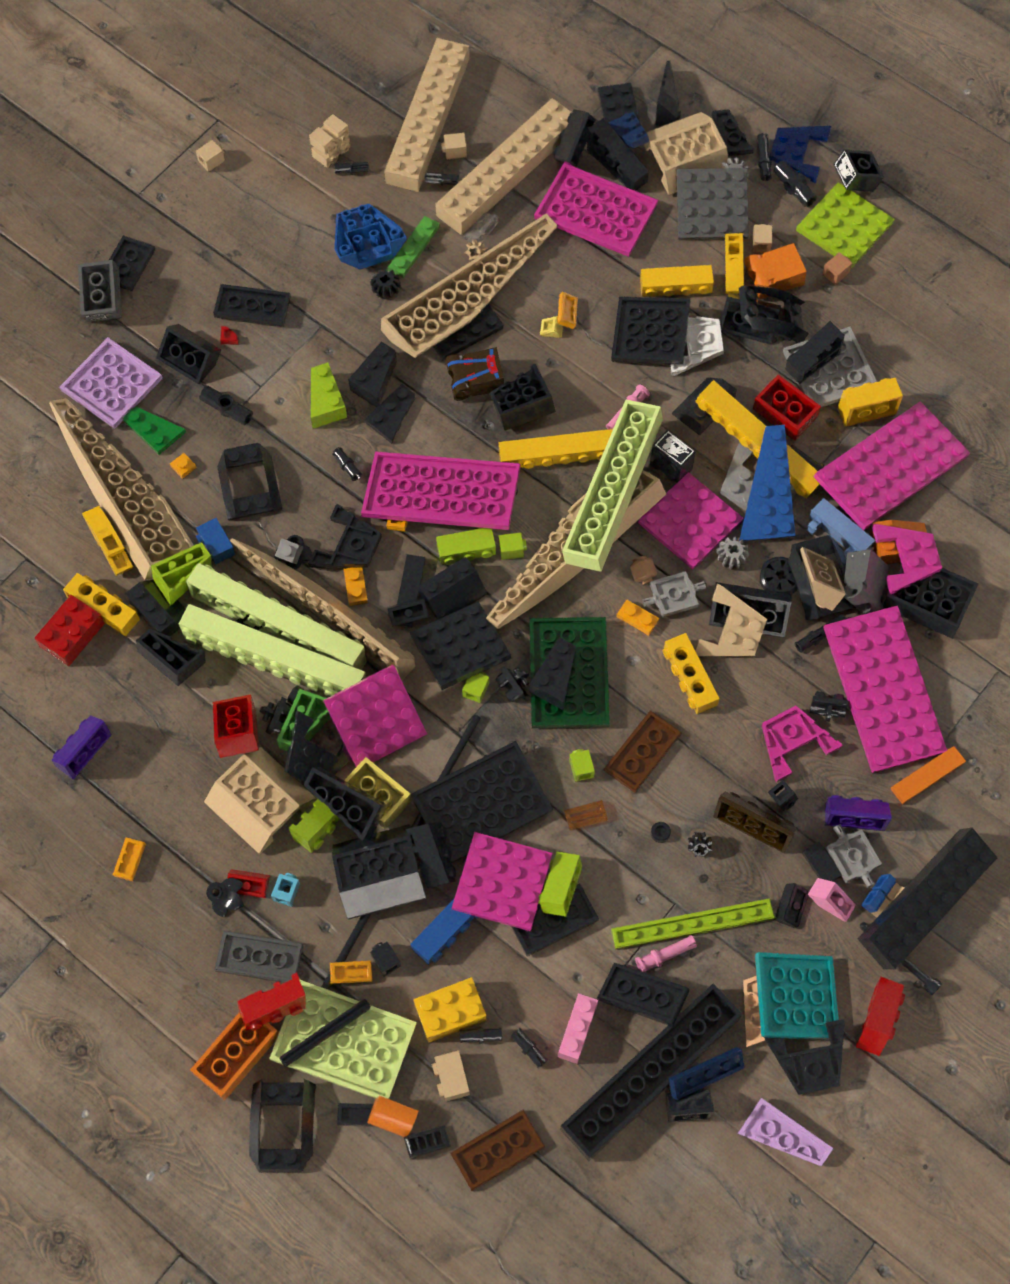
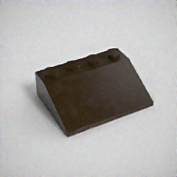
M725 791L720 795L713 815L714 818L784 854L797 830V827L791 821L781 820L773 812L764 811L758 808L757 804L751 801L746 802L733 792L728 793Z

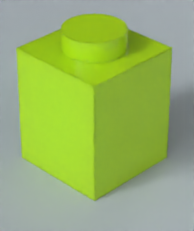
M521 533L499 535L501 560L524 557V550H527L526 539H522Z
M481 672L468 678L462 689L463 697L481 703L489 686L487 674Z
M578 749L573 751L569 756V762L575 782L594 778L595 770L589 750Z

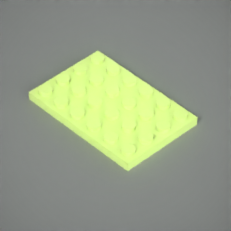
M300 980L306 995V1009L298 1015L291 1016L290 1014L285 1017L269 1059L282 1064L280 1056L360 1001ZM371 1006L364 1014L288 1065V1067L375 1099L378 1096L389 1099L417 1022Z

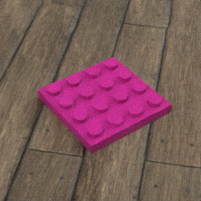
M688 472L659 502L638 520V524L693 570L721 541L726 539L743 522L744 518Z
M393 664L323 700L355 767L365 757L371 762H375L427 735Z
M474 832L452 910L531 931L539 904V895L543 890L552 853Z

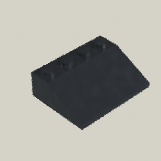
M902 566L898 574H904ZM942 568L941 571L921 581H916L894 594L888 593L883 608L887 609L898 606L901 616L953 639L979 584Z

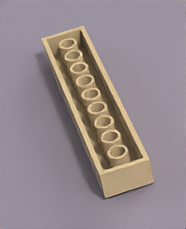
M439 38L436 39L386 166V184L419 192L469 62V45Z
M553 98L550 99L436 203V216L463 235L555 150L557 145H560L562 140L560 139L561 133L567 128V119L572 112Z

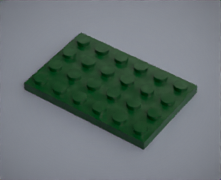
M606 617L530 618L531 681L559 637L576 646L564 710L531 693L532 728L610 727Z

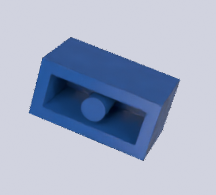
M217 518L196 527L198 532L196 538L199 543L202 542L215 565L235 555L234 548Z

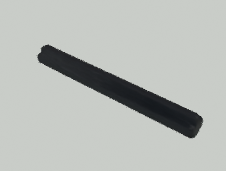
M366 999L361 1000L280 1056L282 1064L287 1067L371 1008L369 1002Z

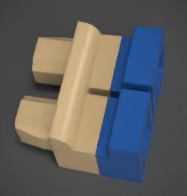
M891 874L881 875L871 889L873 891L869 892L861 906L877 918L905 887L895 882L896 879Z

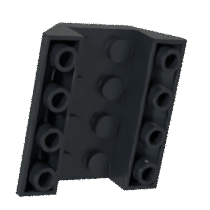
M410 824L374 833L369 841H362L360 838L333 844L332 859L339 894L348 920L427 899L423 880L419 874L416 856L412 848L414 839L412 834L408 835L406 829L411 828Z

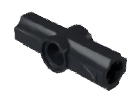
M782 160L774 167V172L784 183L787 193L790 195L794 194L804 207H809L816 201L817 196L807 186L803 174H797L787 161Z
M210 386L204 387L201 391L199 399L218 410L222 416L230 417L242 425H246L251 421L253 411L234 401L230 395L222 394Z

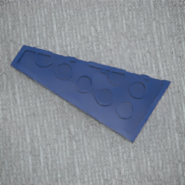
M785 425L765 427L739 541L742 539L743 541L795 537Z

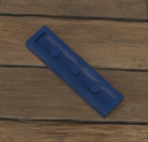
M735 1047L670 1077L669 1083L672 1098L676 1100L683 1098L744 1069L742 1049Z

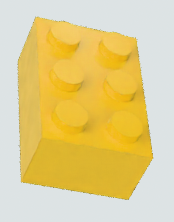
M896 377L891 379L884 378L879 382H868L862 386L848 387L843 390L838 411L844 427L897 414L903 395Z
M472 977L413 999L429 1043L487 1021L485 1010Z

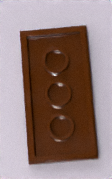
M650 710L605 766L604 771L636 793L675 744L682 732Z
M523 1109L450 1154L472 1192L545 1148V1145Z

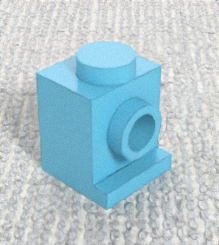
M279 873L271 894L274 902L290 907L293 906V901L300 886L297 877L290 873L285 875ZM286 887L291 888L288 893L284 892V889Z

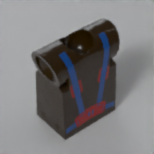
M497 347L468 353L464 356L450 355L445 359L448 373L453 379L451 388L453 398L456 401L464 400L471 395L489 394L504 384Z

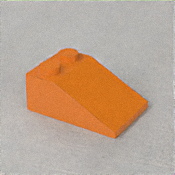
M900 520L873 522L869 531L873 539H875L872 529L874 524L927 533L925 523ZM875 540L873 546L875 548L874 553L886 564L901 562L895 541L876 543Z

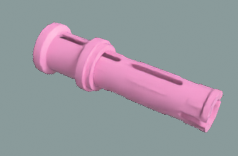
M638 384L634 393L631 396L629 395L626 400L642 403L645 398L650 396V392L644 386ZM622 408L606 425L607 429H614Z
M690 935L659 951L651 950L650 954L646 956L636 957L635 962L639 971L646 973V971L656 966L658 968L661 967L663 962L696 948L697 945L693 936Z

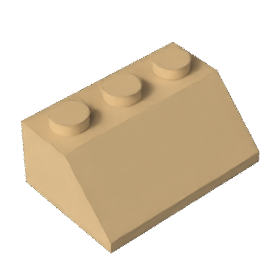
M802 547L800 549L802 560L815 602L819 607L833 611L845 596L834 561Z

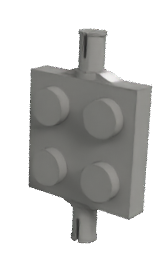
M685 571L651 581L650 587L653 596L642 599L644 607L656 604L663 618L697 608L699 604L696 598V591L706 589L704 581L693 584Z
M841 824L835 826L833 829L839 839L828 845L826 850L841 872L843 880L847 883L853 879L862 878L867 888L873 886L875 883L869 873L880 867L882 863L863 830L846 834Z

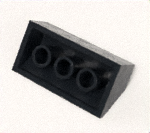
M716 582L715 589L717 584H720L767 619L762 634L785 637L791 607V594ZM712 601L709 625L724 627L730 606Z

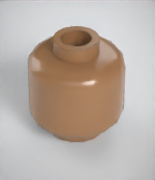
M641 556L632 560L633 563L630 565V570L634 581L642 582L643 585L653 581L652 578L657 575L653 560L647 558V556Z

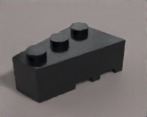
M829 321L798 351L787 358L785 370L801 384L840 355L845 335Z
M148 629L136 640L137 652L177 686L181 685L206 663L205 651L189 647L187 643L172 640V637L153 629Z

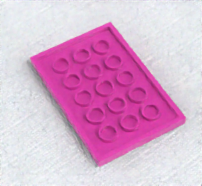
M564 163L535 212L534 219L537 220L547 214L557 224L558 229L629 257L658 205V200Z

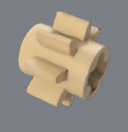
M474 239L472 243L466 244L468 250L465 254L469 255V260L476 259L488 249V247L484 246L483 240L477 242Z

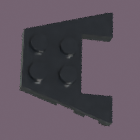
M336 504L330 519L332 522L346 525V528L334 553L329 554L314 550L308 563L309 567L368 568L382 538L381 532L366 522L360 521L350 511L344 510L341 505Z
M296 711L295 725L291 734L293 736L284 772L304 783L312 767H321L336 775L352 759L344 742L337 755H334L305 739L314 719L300 711Z
M844 1019L825 1023L830 1045L788 1054L784 1038L764 1037L798 1095L840 1086Z

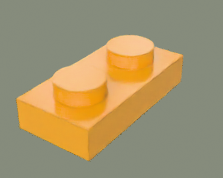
M363 568L344 569L349 606L368 603Z
M629 600L625 601L616 616L648 636L659 622L658 617Z

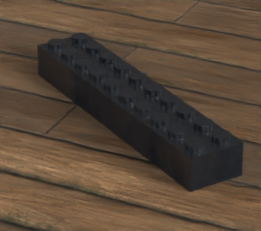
M713 983L678 1016L673 1027L668 1025L573 1113L560 1126V1130L581 1154L590 1161L670 1086V1077L687 1070L740 1020L742 1013Z

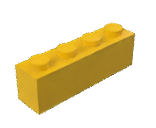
M712 265L641 269L640 285L642 297L712 293L713 290Z

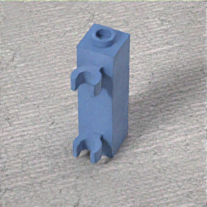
M823 498L811 510L809 519L812 521L808 524L807 531L813 535L819 527L846 548L844 551L846 558L849 552L869 549L874 551L875 539L826 499Z

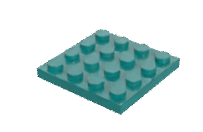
M756 953L755 962L761 1037L829 1040L825 1023L839 1020L833 956Z

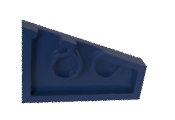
M634 112L624 114L622 117L608 122L623 142L632 148L650 142L647 133Z

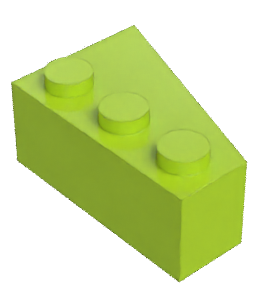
M328 362L311 368V422L314 429L347 418L345 404Z
M202 542L151 565L152 578L170 606L189 589L186 581L198 563L212 567L211 555Z
M319 799L313 803L314 807L309 813L304 812L301 815L302 820L296 826L292 824L289 827L293 840L311 853L322 846L323 839L327 834L330 835L335 830L336 823L340 819Z

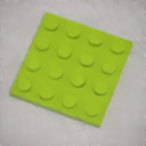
M838 182L798 224L796 231L833 256L840 252L848 257L852 262L851 268H853L893 224L894 218L853 191L846 190L844 185Z

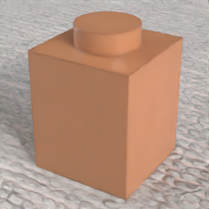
M839 252L825 264L822 275L836 285L850 273L852 262L848 257Z

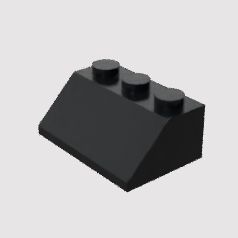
M574 109L573 113L569 114L567 128L562 131L560 137L562 140L554 151L555 160L577 167L587 143L588 128L593 126L596 121L590 113Z
M729 292L720 321L721 331L770 344L773 334L757 331L751 332V325L749 323L745 324L741 319L739 294ZM756 299L758 317L778 319L781 305Z
M176 324L167 326L156 359L195 383L200 384L216 366L221 349L182 325Z
M707 377L672 412V415L700 436L714 420L709 413L701 410L695 401L713 380L735 398L737 389L724 379Z
M467 557L462 558L418 586L420 597L425 599L426 605L437 620L461 610L487 595V591L476 569Z
M153 579L141 581L125 593L129 603L138 610L140 616L153 630L167 636H172L181 629L179 622L186 610L185 607L178 600L170 606Z

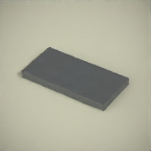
M223 930L215 972L285 983L292 979V974H298L304 945L303 943Z

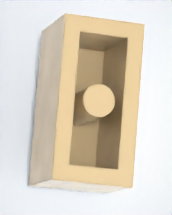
M459 1050L436 1056V1063H433L432 1067L434 1075H439L441 1083L437 1084L440 1097L444 1096L445 1101H450L470 1095Z

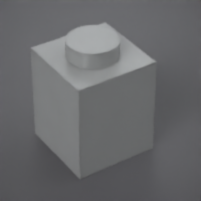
M281 538L275 556L297 564L303 546Z

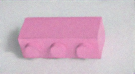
M578 993L558 1052L559 1058L578 1064L598 1000Z

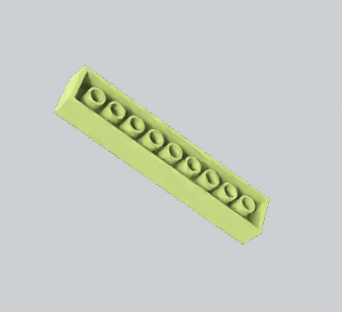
M625 400L562 550L566 564L602 571L662 424L661 406Z
M198 563L186 581L192 598L235 620L239 618L244 619L246 615L250 614L248 620L244 623L251 627H261L262 625L259 631L359 670H362L367 662L365 648L360 641L356 639L351 640L340 631L335 632L324 623L319 624L313 621L310 616L306 614L301 615L294 608L281 605L275 598L269 599L265 597L259 590H252L243 582H236L227 574L216 572L209 565L204 566Z
M188 604L179 622L183 636L188 643L200 644L206 650L218 651L222 656L227 658L231 656L245 665L248 663L252 664L260 671H270L278 678H288L296 685L301 683L312 691L317 692L319 690L324 692L328 697L366 678L365 671Z

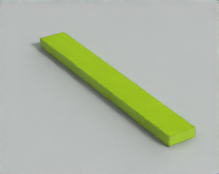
M769 898L611 928L615 950L774 920L775 917Z

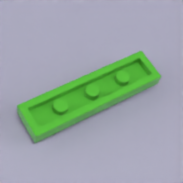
M424 216L388 266V270H393L395 274L404 278L440 228V224Z

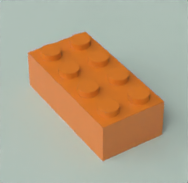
M238 1013L190 1071L225 1101L277 1040L279 1032L269 1023L263 1024V1027L253 1031L249 1029L246 1031L241 1015Z

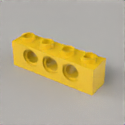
M77 572L63 589L67 598L73 595L100 613L106 624L126 637L140 620L137 614L138 610L131 604H128V606L124 604L119 596L109 594L104 586L94 584V581L89 576H82ZM92 591L89 595H84L86 592ZM106 601L105 604L99 605L100 602ZM116 611H121L120 614L114 615Z
M684 633L665 641L664 649L662 650L666 660H670L672 664L671 670L674 676H678L680 680L679 686L683 693L686 692L690 708L694 709L696 714L718 706L720 698L687 634ZM682 655V656H684L686 659H685V660H679V659L677 658V656ZM692 672L694 676L689 677L685 673ZM700 688L703 692L696 693L693 689Z

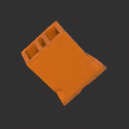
M794 243L765 252L763 255H750L743 261L749 276L755 282L754 284L770 286L783 291L805 285L807 271ZM757 293L759 299H765L769 296Z

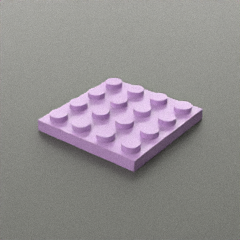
M107 337L60 386V390L115 429L123 421V417L136 407L163 377L156 370Z

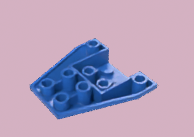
M371 204L360 205L359 207L336 214L335 252L341 262L359 270L392 260L407 240L402 228Z

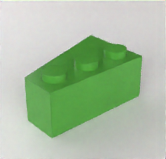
M299 689L277 739L280 749L288 751L291 746L293 736L291 734L295 725L296 711H300L314 719L305 736V739L309 741L331 718L323 702L326 699L325 697Z

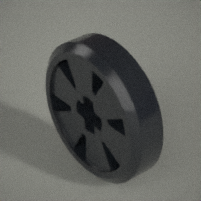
M774 557L764 563L759 575L760 584L764 590L791 595L798 590L791 568L787 563L789 558ZM779 574L784 575L782 580L778 579Z

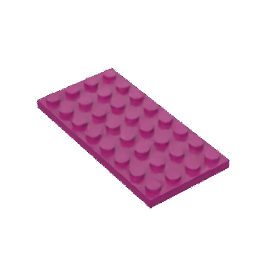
M920 401L816 472L814 478L859 527L865 530L873 522L881 519L969 456L970 452Z
M375 452L361 515L367 518L509 530L521 468L520 463Z
M898 606L824 625L823 628L871 772L875 773L926 759L947 751Z

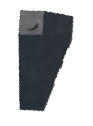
M669 60L666 62L657 101L655 125L665 126L679 121L681 111H678L679 102Z

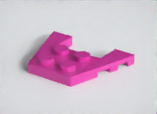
M880 524L873 525L872 529L876 543L896 542L904 574L887 576L886 581L890 594H894L916 581H921L941 571L942 565L933 534Z
M796 705L763 722L761 725L776 783L792 775L790 767L783 758L786 754L815 739L826 756L841 749L843 746L841 742L832 738L825 729L823 730L815 724V721Z

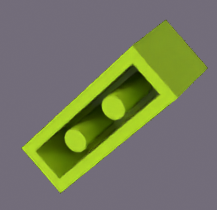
M481 528L436 537L441 565H452L464 557L472 561L475 558H489L496 555L492 528Z
M556 852L555 858L550 862L549 876L546 875L544 890L539 895V904H541L543 913L567 916L583 867L580 855Z

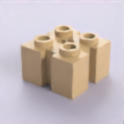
M333 114L323 122L324 125L321 128L318 127L309 135L310 144L313 146L311 148L312 157L327 168L338 160L339 154L346 153L351 147L348 125Z

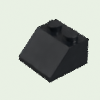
M704 1088L678 1100L672 1098L671 1090L670 1093L666 1094L668 1122L711 1119L714 1113L709 1090H704Z

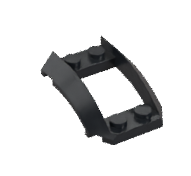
M747 284L739 287L741 319L745 324L749 323L751 325V332L757 331L774 334L788 341L793 340L796 344L805 340L809 333L803 330L802 309L800 305L806 302L791 293L770 286ZM756 293L769 295L783 301L785 321L758 317Z
M260 443L223 450L217 468L227 519L233 520L282 510L272 455ZM263 462L269 492L233 499L227 469Z
M830 535L792 544L791 554L787 563L791 568L806 615L805 619H818L822 616L856 608L844 597L833 611L819 607L815 602L806 571L802 564L803 560L800 551L802 547L822 556L834 553L844 580L847 558L842 547Z
M261 1079L253 1084L249 1156L259 1173H302L307 1166L306 1163L313 1156L316 1084L304 1079V1082H263ZM262 1105H302L301 1149H260Z

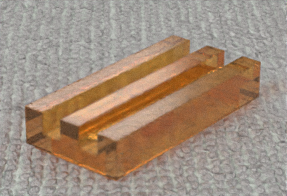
M602 800L564 810L569 831L608 820ZM600 807V810L570 817V814ZM602 814V816H599V817H595V818L587 819V820H584V821L572 823V822L577 821V820H581V819H585V818H589V817H592V816H596V815Z

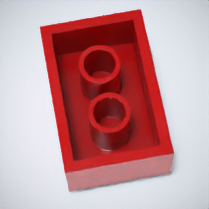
M777 375L755 397L753 410L773 425H785V434L794 441L818 418L821 408L818 403L780 375Z
M70 595L35 636V640L40 648L65 665L70 666L103 627L105 622L100 613L73 595Z
M251 694L213 702L214 742L219 757H229L259 750L257 714Z

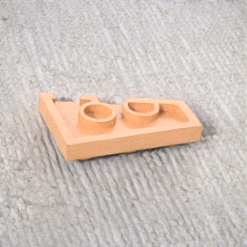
M757 976L743 980L746 1047L765 1041L764 1037H761Z

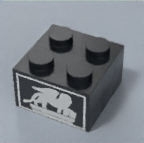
M844 149L834 163L846 190L874 192L884 179V175L872 151Z
M666 430L652 445L650 463L656 470H661L665 473L669 480L678 483L693 469L696 452Z

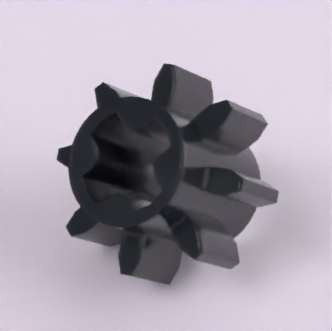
M695 832L692 838L688 837L689 852L694 851L695 857H705L708 851H712V838H706L705 832Z

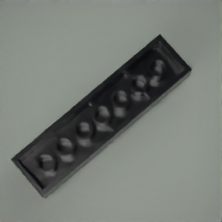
M972 827L959 829L857 939L883 969H896L998 857Z

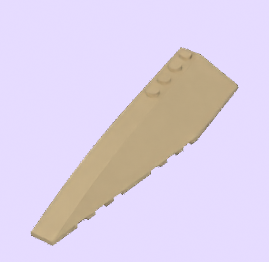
M547 214L543 215L381 318V331L393 344L416 358L470 323L557 228V224Z
M67 398L50 401L49 404L63 436L94 497L144 580L152 579L151 565L194 546L165 498L162 495L158 496L156 494L155 488L150 483L147 484L142 479V475L130 467L131 464L112 444L109 445L105 441V437L92 428L93 425L89 421L81 417L82 413Z
M642 470L614 542L666 495L659 478ZM585 495L570 507L568 516L561 519L558 529L555 532H551L548 536V542L542 544L528 562L526 571L523 574H519L513 588L509 587L506 591V597L503 600H499L486 617L498 629L537 605L584 569L583 567L566 564L562 550Z
M233 538L230 540L234 551L334 631L344 633L351 640L356 639L360 641L365 648V655L382 669L393 664L403 681L415 668L414 656L409 651L404 652L395 640H389L380 628L375 629L366 617H360L331 593L284 563Z

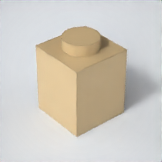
M464 133L444 135V142H441L442 153H446V160L467 157Z
M213 140L196 150L198 162L208 172L225 161L224 149Z
M754 225L752 252L765 253L770 251L772 246V225Z

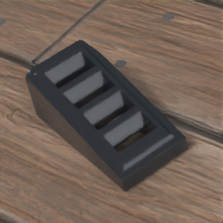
M445 1125L404 1137L410 1159L451 1146ZM440 1132L443 1140L442 1144H439L438 1138L436 1135V1133ZM429 1135H432L435 1146L431 1147ZM423 1137L427 1148L424 1149L422 1148L420 1138ZM416 1140L418 1146L417 1151H414L412 1141Z

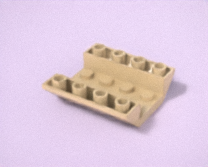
M702 112L646 132L650 142L643 145L646 151L652 150L663 172L661 181L668 195L677 192V169L725 168L722 163L726 162L728 164L727 147L713 119Z
M261 747L257 751L242 755L215 781L204 801L259 855L274 841L272 836L298 810L303 813L316 800L314 795L293 776L284 772L285 769Z

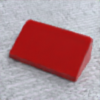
M234 869L228 872L227 878H234L243 882L242 888L237 892L238 894L266 898L270 875Z

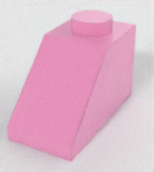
M817 878L808 893L819 907L845 922L856 906L845 892L832 881Z

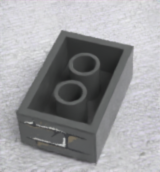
M113 260L78 264L81 316L87 322L122 318L119 266Z

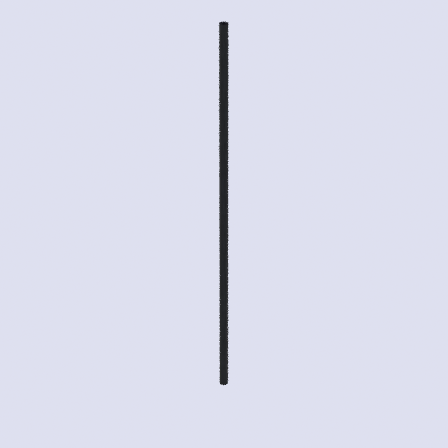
M473 715L438 780L449 775L481 719L478 715ZM418 813L411 828L421 826L424 820L420 813ZM371 914L359 918L335 962H345ZM330 972L321 986V988L329 990L332 985L330 981Z

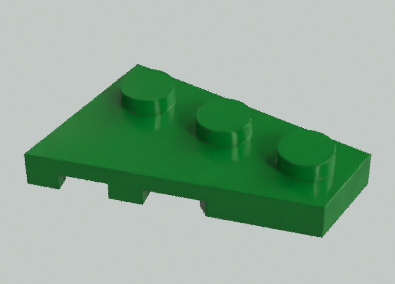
M134 407L123 417V421L158 455L186 433L184 428L138 407Z

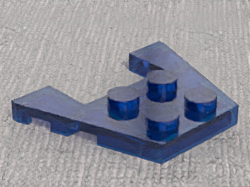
M831 126L778 128L770 159L776 163L782 160L787 161L795 171L810 178L811 182L816 183L820 167L803 163L809 139L822 142L828 141Z

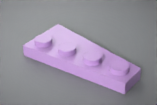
M762 1098L738 1132L740 1135L819 1166L823 1165L833 1150L831 1146Z

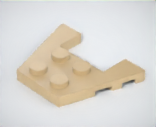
M717 584L712 601L730 606V610L719 643L715 644L699 638L695 649L697 655L755 656L767 619L723 586Z

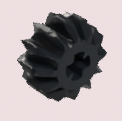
M387 269L383 272L378 270V274L373 273L370 285L372 286V292L376 293L378 298L380 296H383L384 299L387 296L392 298L393 294H398V289L401 286L398 274H395L393 270L388 272Z

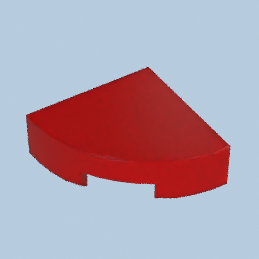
M221 326V345H239L237 335L229 327Z

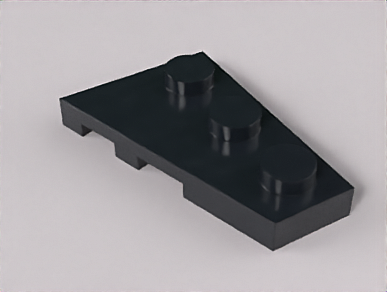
M401 384L365 419V423L392 444L405 415H407L416 398L415 393Z

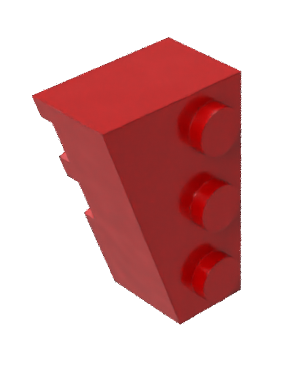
M297 973L292 974V979L283 984L280 981L274 983L273 989L265 992L259 990L237 1001L238 1010L246 1031L249 1029L252 1031L263 1027V1024L279 1022L285 1016L290 1014L295 1016L306 1009V995Z
M880 976L867 1010L866 1021L861 1028L863 1031L857 1041V1048L880 1056L888 1039H893L896 1031L893 1024L898 1022L901 1013L898 1010V1006H902L905 999V994L902 993L903 984Z

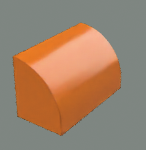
M378 1096L375 1099L367 1123L405 1137L409 1135L418 1110Z

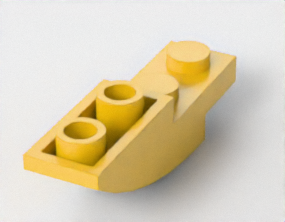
M743 233L725 234L726 294H729V292L738 294L739 287L744 286Z
M100 506L82 513L115 576L133 569V565L125 552L121 540Z

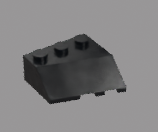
M536 364L530 366L531 370L526 373L521 372L518 374V378L514 381L506 382L490 392L504 431L556 412L552 395Z

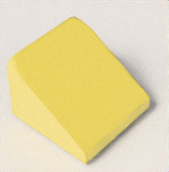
M558 316L542 319L541 336L562 337L563 325L557 324Z

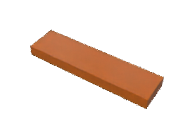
M953 746L892 786L891 791L903 805L965 764L966 760Z

